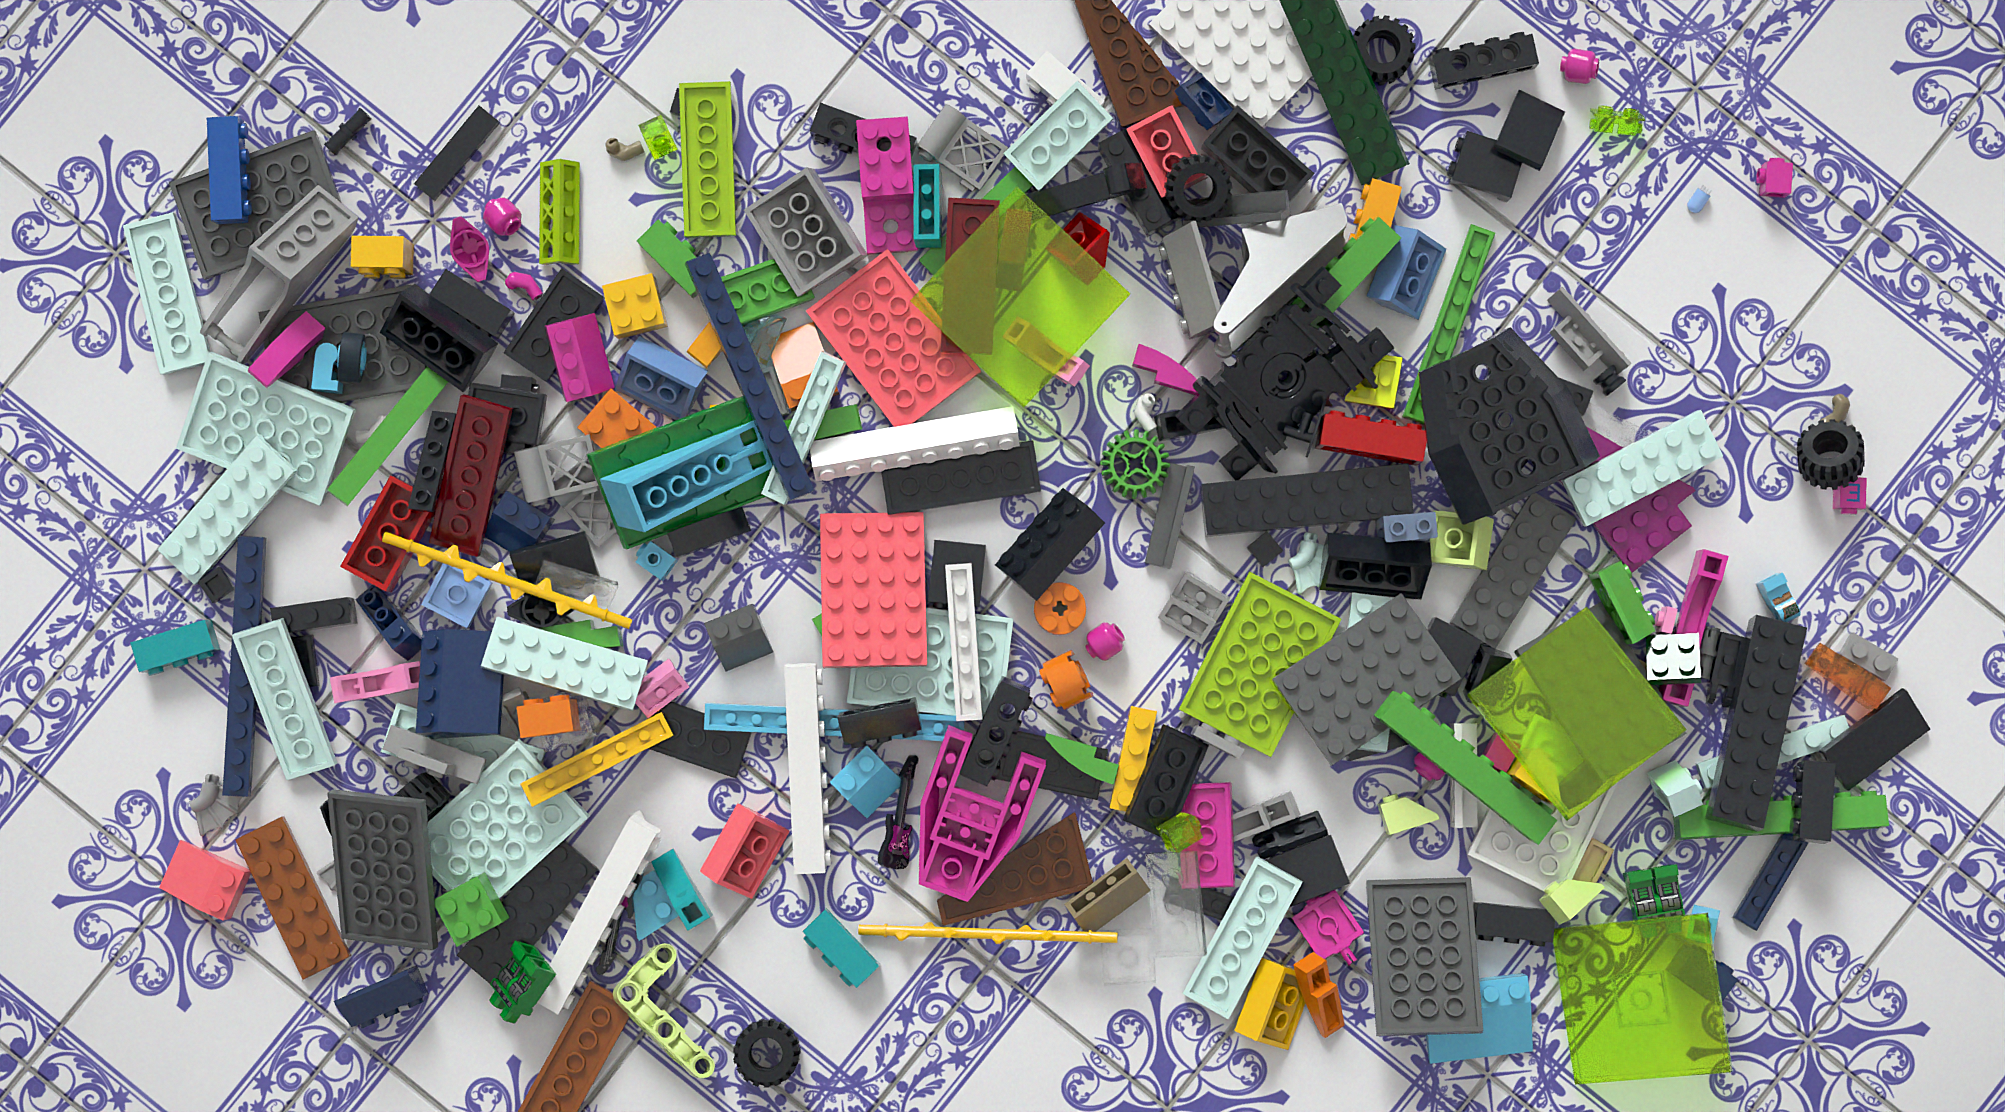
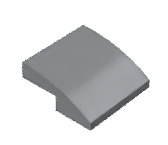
M1186 571L1158 618L1200 644H1203L1229 602L1230 597Z

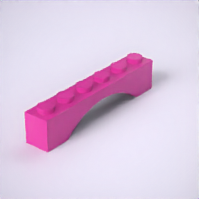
M1705 549L1696 551L1674 634L1699 633L1701 644L1707 618L1721 585L1729 556ZM1695 683L1660 685L1659 692L1663 696L1662 700L1680 707H1688Z

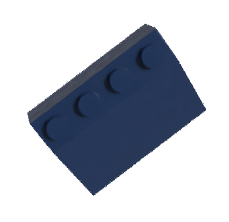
M453 629L422 631L416 734L431 739L500 735L504 674L481 668L492 631Z

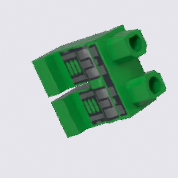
M1677 864L1623 873L1633 914V922L1639 925L1643 938L1658 936L1657 921L1664 920L1666 933L1668 934L1682 931L1681 917H1685V911L1679 888Z
M516 940L510 948L513 955L508 964L499 971L498 979L493 978L490 983L495 991L489 999L493 1006L503 1010L500 1014L502 1019L513 1024L517 1022L521 1014L531 1015L533 1012L532 1007L537 1004L556 976L554 970L547 961H544V957L535 946Z

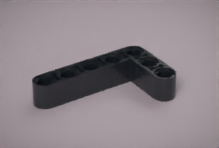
M1124 163L1105 168L1103 173L1026 194L1024 198L1028 212H1033L1032 220H1037L1145 190L1148 187L1142 164Z

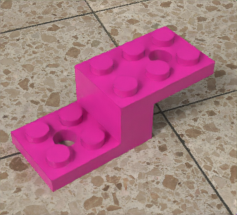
M908 116L856 120L867 254H881L887 249L891 253L918 251L914 242V185ZM887 138L890 140L892 145L888 151L883 152L877 148V142L880 139ZM888 220L897 222V231L891 234L885 232L883 229L885 222Z

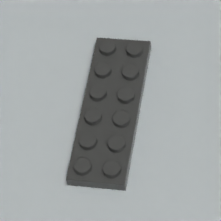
M1537 493L1528 496L1488 560L1487 570L1481 571L1450 623L1482 640V643L1496 649L1577 518Z

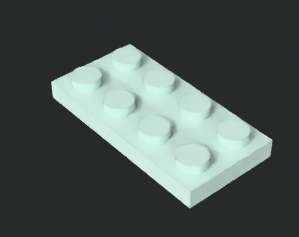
M1076 81L1003 154L1040 191L1114 118L1079 81Z

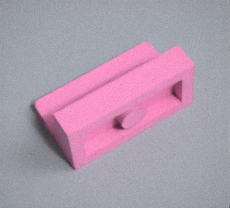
M667 659L642 680L636 705L647 718H650L689 688L688 683L676 670L670 659Z

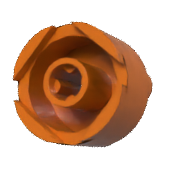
M1063 582L1051 584L1034 603V615L1037 623L1042 629L1054 635H1065L1073 632L1083 622L1086 614V603L1081 592L1076 587ZM1057 602H1061L1062 606H1067L1063 616H1059L1058 612H1053L1052 608L1056 607Z
M1072 650L1044 662L1043 668L1039 670L1044 683L1050 684L1053 690L1050 696L1056 708L1062 707L1064 710L1094 696L1093 692H1087L1086 690L1091 687L1079 660L1075 662L1072 660L1071 656L1075 655Z

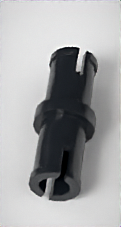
M359 108L345 124L342 122L339 125L340 129L324 145L334 155H337L351 139L354 141L357 138L356 134L372 118L362 108Z

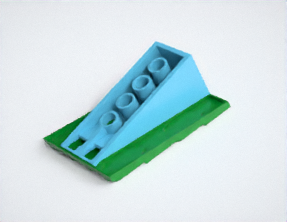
M743 396L586 454L623 549H630L667 535L671 531L767 497L761 493L773 467Z

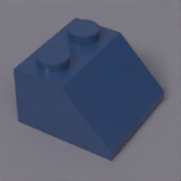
M506 490L491 515L485 537L510 552L541 543L555 519Z

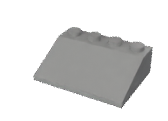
M806 167L744 209L797 297L846 271L868 256L815 169Z
M1193 221L1163 237L1162 245L1158 246L1162 261L1167 260L1169 270H1166L1169 285L1174 284L1176 294L1173 295V301L1176 310L1181 309L1183 319H1180V325L1183 334H1188L1189 340L1215 333L1214 320L1221 309L1196 221Z

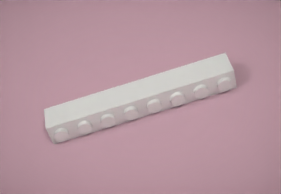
M1013 407L816 440L811 445L810 453L815 480L829 481L834 478L857 476L862 473L881 472L885 469L904 468L914 464L933 463L937 460L949 458L957 459L961 456L984 454L1001 449L1008 450L1018 447L1020 444Z
M817 663L785 664L784 679L794 874L825 873L827 866L831 865V851L826 850L825 840H830L829 824L824 823V814H829L828 798L823 799V788H827V773H822V763L826 762V747H821L820 737H825V723L820 721L819 711H824L823 695H818V685L823 683L822 669H817Z
M636 815L628 819L550 963L556 976L537 1002L538 1004L556 1014H559L564 1008L568 1010L576 997L573 995L576 986L580 988L587 978L588 974L585 973L588 964L593 965L599 956L600 951L596 949L601 941L603 943L606 942L612 931L609 928L612 920H618L624 909L621 903L625 896L629 898L637 885L633 881L637 874L642 875L649 863V861L645 860L650 851L654 853L661 841L658 838L661 829Z

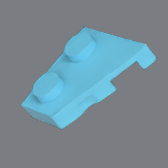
M653 870L645 875L633 897L636 932L639 941L678 917L656 871Z

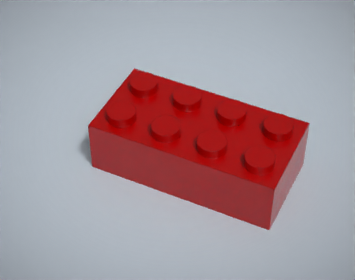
M1330 410L1329 413H1325L1320 419L1315 449L1401 464L1408 463V465L1417 466L1424 461L1427 439L1425 430H1422V425L1407 423L1403 427L1396 426L1397 421L1381 419V422L1370 421L1371 417L1365 415H1355V417L1349 418L1345 417V412Z
M391 475L340 565L341 568L386 592L394 590L413 552L408 553L402 548L382 542L384 533L388 532L419 543L435 515L438 502L436 500L434 512L409 510L408 505L413 486Z

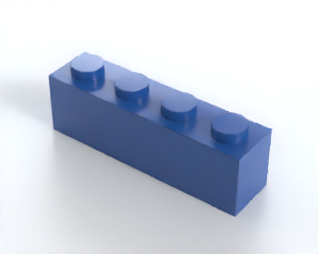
M238 116L207 117L211 221L216 224L249 223L248 215L252 214L251 201L247 198V190L251 188V180L249 174H246V164H249L250 156L248 149H245V139H248L249 134L248 126Z

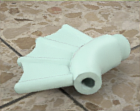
M1305 532L1304 540H1301L1298 553L1288 559L1291 569L1294 570L1298 594H1302L1309 587H1319L1324 545L1316 543L1318 538L1316 533Z

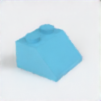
M867 745L830 783L847 801L868 818L900 787L901 778Z

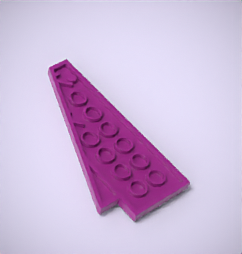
M1587 427L1600 455L1591 464L1623 448ZM1678 479L1592 523V525L1622 564H1626L1631 573H1633L1692 527L1677 505L1696 490Z

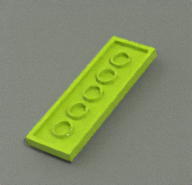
M731 82L679 83L684 237L736 236Z

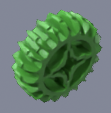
M1138 429L1134 430L1133 437L1131 438L1127 430L1124 431V440L1119 435H1115L1114 439L1118 444L1115 445L1109 441L1107 446L1112 451L1102 452V455L1108 457L1109 460L1100 462L1101 466H1108V469L1102 471L1101 474L1102 476L1109 474L1111 476L1105 483L1106 485H1110L1113 482L1117 484L1112 490L1114 493L1120 487L1123 488L1122 497L1124 498L1128 491H1132V499H1136L1137 491L1141 492L1142 498H1146L1147 493L1145 489L1147 488L1152 494L1156 493L1153 484L1155 483L1157 486L1162 487L1164 483L1158 479L1159 476L1167 478L1169 475L1167 472L1162 471V468L1170 467V463L1162 462V459L1169 457V453L1160 454L1159 451L1165 445L1163 443L1157 447L1154 445L1158 439L1157 436L1148 441V431L1144 432L1142 438L1138 437ZM1128 444H1141L1144 446L1137 454H1130L1121 449ZM1150 451L1156 459L1155 474L1145 465V458ZM1143 454L1139 464L1142 465V468H1135L1127 475L1131 465L1128 461L1130 459L1135 461ZM1115 455L1119 456L1126 466L1120 478L1114 469ZM1135 474H1139L1149 480L1141 485L1126 483Z

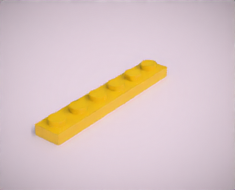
M661 712L520 783L531 807H534L672 737L673 733Z

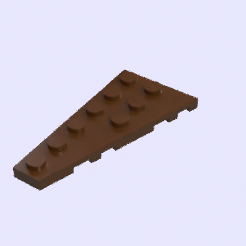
M1073 0L1121 129L1139 123L1171 105L1174 109L1184 106L1174 92L1180 86L1178 80L1174 75L1172 76L1161 59L1140 33L1129 23L1127 17L1123 12L1121 13L1112 0Z
M1073 812L1004 856L968 902L947 894L937 899L943 926L1083 891L1091 885L1093 880L1076 813Z

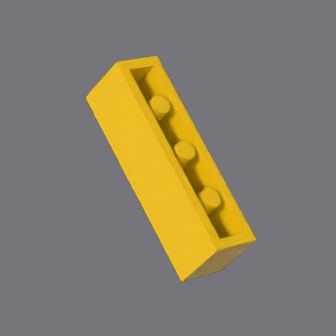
M1130 706L1118 760L1119 767L1109 803V808L1126 812L1133 798L1134 791L1146 765L1157 711Z

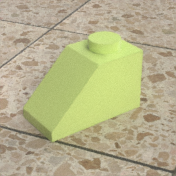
M1397 793L1383 797V802L1377 804L1386 834L1389 835L1439 820V816L1435 812L1406 797H1398Z
M1569 879L1560 883L1554 881L1543 890L1546 894L1539 901L1560 925L1571 920L1605 887L1600 883Z

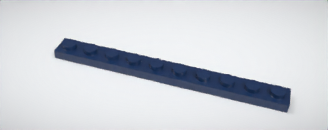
M707 253L686 261L685 266L789 502L814 491L812 483L711 254Z
M238 536L232 635L261 625L267 539L265 537ZM233 637L231 643L222 796L251 797L257 701Z

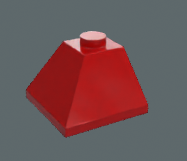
M1079 212L1045 249L1074 277L1088 286L1105 268L1110 232Z

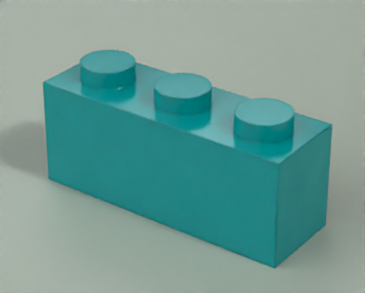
M915 164L913 165L914 242L916 248H942V172L940 165Z
M206 619L130 642L138 671L142 673L148 672L149 676L164 672L163 667L173 665V668L188 665V660L198 657V661L214 656L213 652L220 650L212 620Z
M827 908L802 931L805 934L803 937L805 942L811 948L818 947L823 953L821 958L828 966L832 968L835 965L842 972L839 977L849 987L853 984L857 988L880 966V963Z

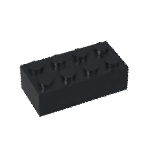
M1238 105L1203 142L1201 147L1208 156L1218 161L1250 193L1288 190L1289 203L1315 174Z
M1062 488L1059 493L1053 496L1051 502L1043 511L1036 515L1034 521L1018 536L1012 546L1001 555L995 566L1014 584L1037 601L1103 527L1105 522L1088 505Z

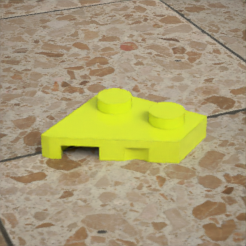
M1389 355L1383 357L1371 368L1376 376L1374 382L1378 385V388H1367L1359 383L1356 386L1357 390L1355 392L1351 390L1347 393L1345 402L1394 409L1403 358Z

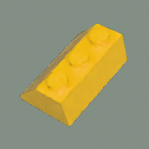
M1261 958L1234 1031L1264 1044L1285 1050L1289 1049L1306 1004L1293 968Z

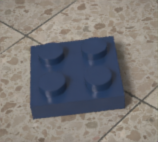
M1202 73L1184 82L1174 91L1181 104L1192 112L1197 123L1207 131L1223 121L1233 110Z

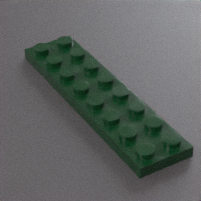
M1279 0L1361 186L1371 182L1372 178L1378 179L1409 165L1410 163L1338 1Z

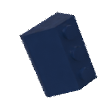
M416 965L339 998L334 1003L351 1027L360 1025L362 1029L376 1023L374 1018L383 1014L385 1018L399 1013L398 1007L408 1004V1007L411 1008L424 1002L422 997L429 994Z

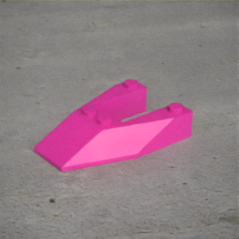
M948 725L920 803L919 885L968 902L1019 839L1046 767V760L1021 751L1003 803L955 786L973 734Z

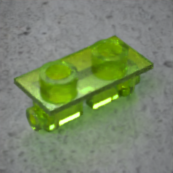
M1604 105L1598 106V109L1590 108L1595 119H1590L1589 129H1594V132L1613 133L1614 124H1618L1617 134L1636 136V134H1641L1642 123H1639V121H1645V117L1637 109L1624 108L1622 112L1613 111V107Z

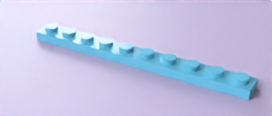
M705 703L704 730L787 734L786 707ZM824 708V711H819L820 721L825 723V736H842L837 717L839 712L848 711L847 709ZM919 713L922 730L917 731L918 735L902 738V734L892 736V739L943 741L948 725L964 730V721H956V716Z

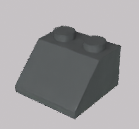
M754 604L747 605L704 623L712 645L726 672L774 653Z

